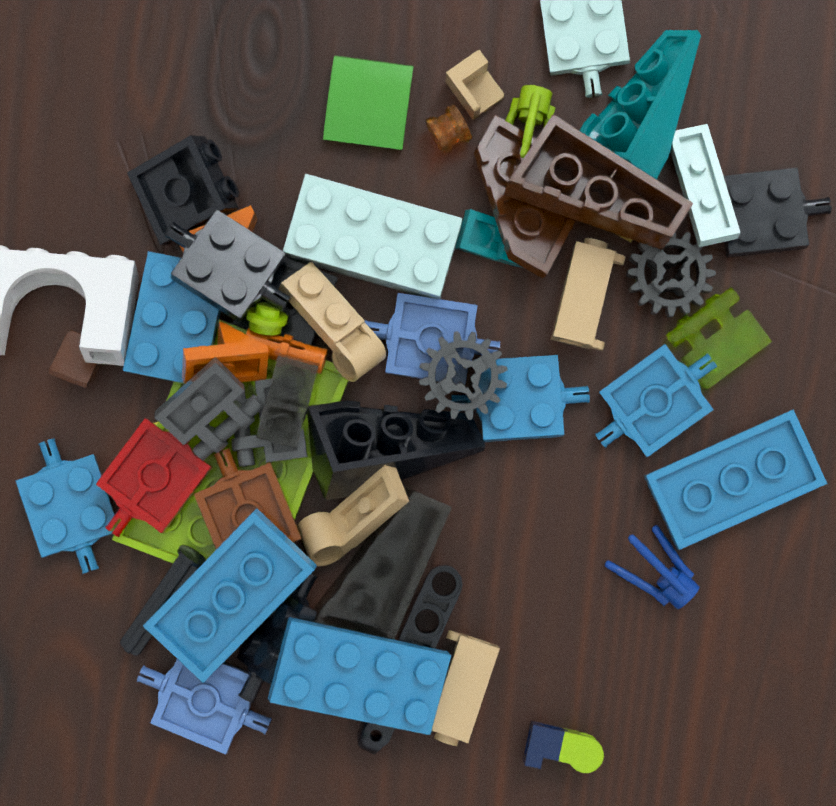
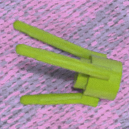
M536 85L522 86L519 98H512L510 111L505 121L513 125L519 114V120L526 123L520 152L521 158H524L529 151L535 125H541L544 120L545 127L555 112V107L550 105L552 92L544 87Z

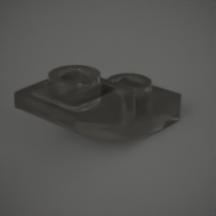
M281 353L278 355L256 438L297 448L312 397L319 363Z

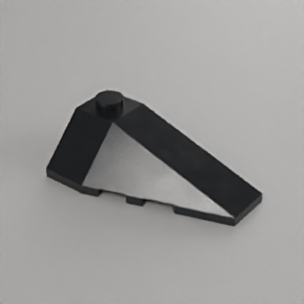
M348 400L313 405L307 408L312 468L325 501L350 496L384 465L396 468L400 479L404 480L482 452L486 447L474 418L468 420L465 413H458L456 419H451V414L447 411L438 413L435 410L424 409L421 413L398 411V406L384 405L383 409L360 407V402Z

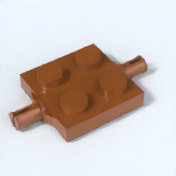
M230 448L222 451L228 466L221 452L214 454L223 477L213 486L194 493V496L216 549L256 508L292 542L302 539L271 462L253 470L238 471Z

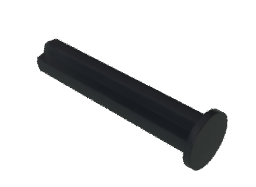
M181 545L178 548L179 556L120 641V645L124 648L123 650L128 654L131 653L137 656L142 653L153 637L143 625L206 561L205 557L195 549L186 545Z

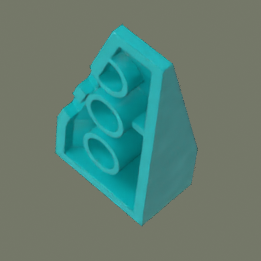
M665 30L635 64L636 74L623 88L616 86L608 96L612 101L599 116L592 113L583 123L580 131L657 180L671 150L701 38L699 31Z

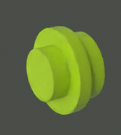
M269 302L257 303L256 307L249 309L246 316L247 320L250 321L249 329L251 331L270 336L280 334L282 327L287 324L288 320L286 313Z

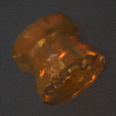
M454 104L447 107L443 115L439 117L431 116L425 119L426 126L443 155L451 152L453 145L459 142L467 143L472 140L470 130Z

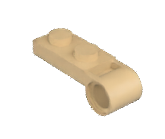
M312 261L281 282L279 290L292 297L290 300L291 305L333 351L331 355L333 364L346 380L355 382L386 358V350L381 340Z
M384 465L330 513H313L299 522L298 529L307 556L317 566H326L338 561L409 502L397 469Z

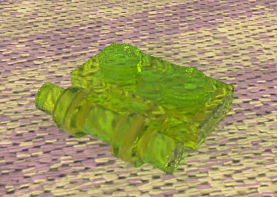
M732 287L720 295L716 293L705 300L706 305L691 317L688 315L682 317L676 322L677 327L666 334V337L674 347H677L687 339L694 348L681 358L687 367L701 359L706 353L712 359L699 369H703L712 361L716 363L717 368L698 380L704 390L709 389L772 342L749 310H746L736 318L730 313L729 308L740 300L739 295ZM716 318L723 328L708 339H705L700 329Z

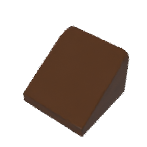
M69 330L50 366L48 374L87 388L102 364L85 363L79 348L81 333Z

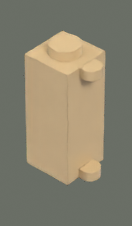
M584 238L583 243L576 241L573 246L550 340L585 349L591 348L603 351L605 342L596 340L595 336L613 264L624 265L625 261L624 255L607 249L608 243L597 239Z
M448 630L446 638L456 641V645L448 666L432 731L436 732L434 739L457 746L459 740L469 743L500 648L493 643Z

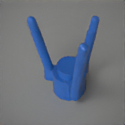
M655 525L652 527V532L674 564L669 569L635 535H629L628 541L661 574L656 582L660 589L609 560L605 562V567L652 595L663 606L668 602L676 609L685 606L696 595L700 587L692 579L694 573L683 563L661 529Z

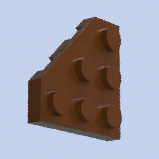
M495 115L476 147L474 156L508 259L543 279L551 269L576 220L503 195L509 179L523 160L520 152L524 131ZM532 137L530 148L536 140L534 137Z

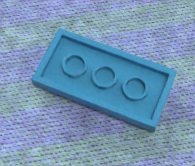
M794 409L644 475L677 550H681L827 484Z
M256 508L153 614L143 627L204 683L315 570L317 565Z
M289 617L268 700L270 703L430 735L451 654L444 650Z

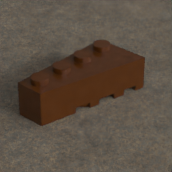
M554 114L509 179L503 194L660 250L672 238L693 205L685 197Z

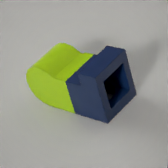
M531 721L522 761L524 766L541 769L542 760L546 758L568 763L581 773H591L601 766L604 752L600 743L590 734Z

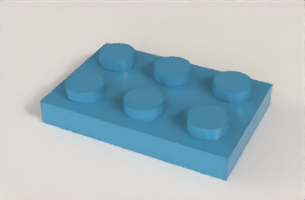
M148 251L123 367L125 372L184 384L182 378L183 348L214 345L221 311L171 279V272L181 260L180 257Z

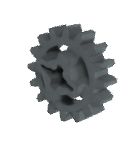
M686 232L681 239H676V233H674L664 247L678 249L682 251L680 255H667L663 250L660 251L658 248L639 243L637 246L642 255L632 253L629 257V261L635 264L636 268L627 270L626 277L634 278L636 283L628 290L630 293L638 291L641 293L642 296L637 302L639 306L647 302L652 304L650 313L652 315L657 314L661 308H664L666 317L672 318L676 308H679L680 312L685 316L690 313L689 302L697 307L704 303L699 293L709 294L712 292L713 287L705 282L706 279L713 278L716 275V271L706 269V264L713 259L712 254L702 256L699 252L702 247H698L697 243L694 246L689 243L691 236L689 232ZM646 262L648 263L647 266L652 270V282L647 285L644 276ZM679 262H682V266L675 275L676 279L673 278L659 286L658 283L663 279V275L666 272L665 268L670 269L672 266L675 267ZM692 262L696 268V282L690 278V264ZM662 292H674L678 297L681 296V299L667 300L658 295Z
M456 331L453 335L454 342L449 344L441 336L438 338L441 346L438 352L431 348L426 350L428 355L433 358L431 363H420V368L428 371V377L420 379L419 384L424 386L430 385L431 388L424 398L426 401L434 398L439 400L435 410L438 413L444 410L446 406L451 408V419H456L459 410L465 411L468 420L473 419V409L479 408L482 413L487 414L488 408L485 403L488 400L495 403L500 402V398L494 393L496 388L507 387V383L498 379V374L508 371L507 366L496 364V360L502 355V352L498 350L490 353L487 349L490 346L491 340L488 338L481 344L475 343V332H471L467 340H462L460 333ZM456 348H471L482 355L474 360L464 359L459 356ZM444 357L448 364L447 374L445 378L436 383V367L440 359ZM452 358H455L458 364H461L465 369L469 367L474 369V373L470 376L474 392H471L468 386L465 387L462 382L455 384L452 381V378L456 375ZM490 368V384L483 394L478 386L481 373ZM452 391L466 393L471 402H454L445 397V395Z

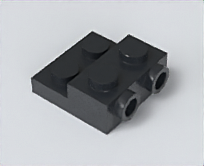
M190 135L127 172L160 245H168L173 242L165 237L167 229L170 228L173 222H176L177 225L189 232L205 225L216 210L228 215L239 209L235 201L239 197L238 188L229 176L224 177L218 165V162L222 161L221 151L214 141L207 140L205 136Z

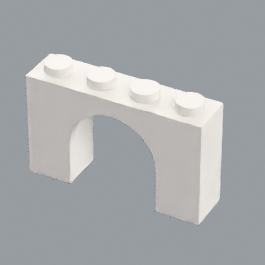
M0 245V355H5L11 317L17 303L27 293L36 288L47 285H61L75 290L86 300L79 345L85 363L124 366L139 284V274L135 261L120 255H109L106 258L89 257L87 254L77 251H71L65 255L49 253L40 248H28L26 251L9 250L7 247Z

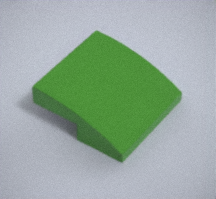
M335 55L329 86L323 140L402 150L414 66Z

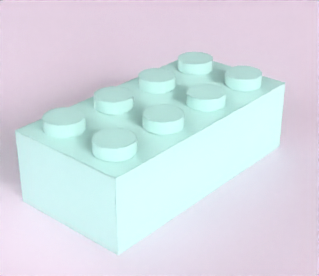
M305 174L283 252L286 253L285 257L300 263L308 264L312 261L316 267L416 296L441 299L462 225V218Z

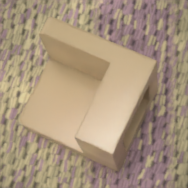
M477 50L446 72V84L472 120L504 98L503 91L487 71L488 61L480 50Z

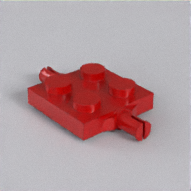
M147 418L142 421L96 483L98 487L112 496L117 506L120 507L105 526L108 531H113L112 534L120 537V534L132 518L147 522L160 533H164L213 468L196 456L188 444L191 439L183 445L170 432L163 431Z

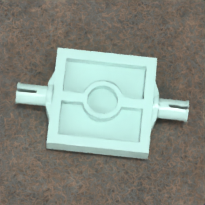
M540 0L550 75L566 73L583 75L585 97L592 98L591 82H593L595 97L601 96L599 72L612 66L630 64L622 1Z

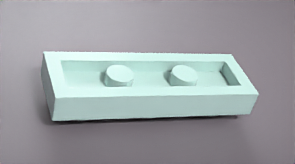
M708 124L676 130L670 152L683 196L693 203L688 213L698 247L738 239L740 229Z

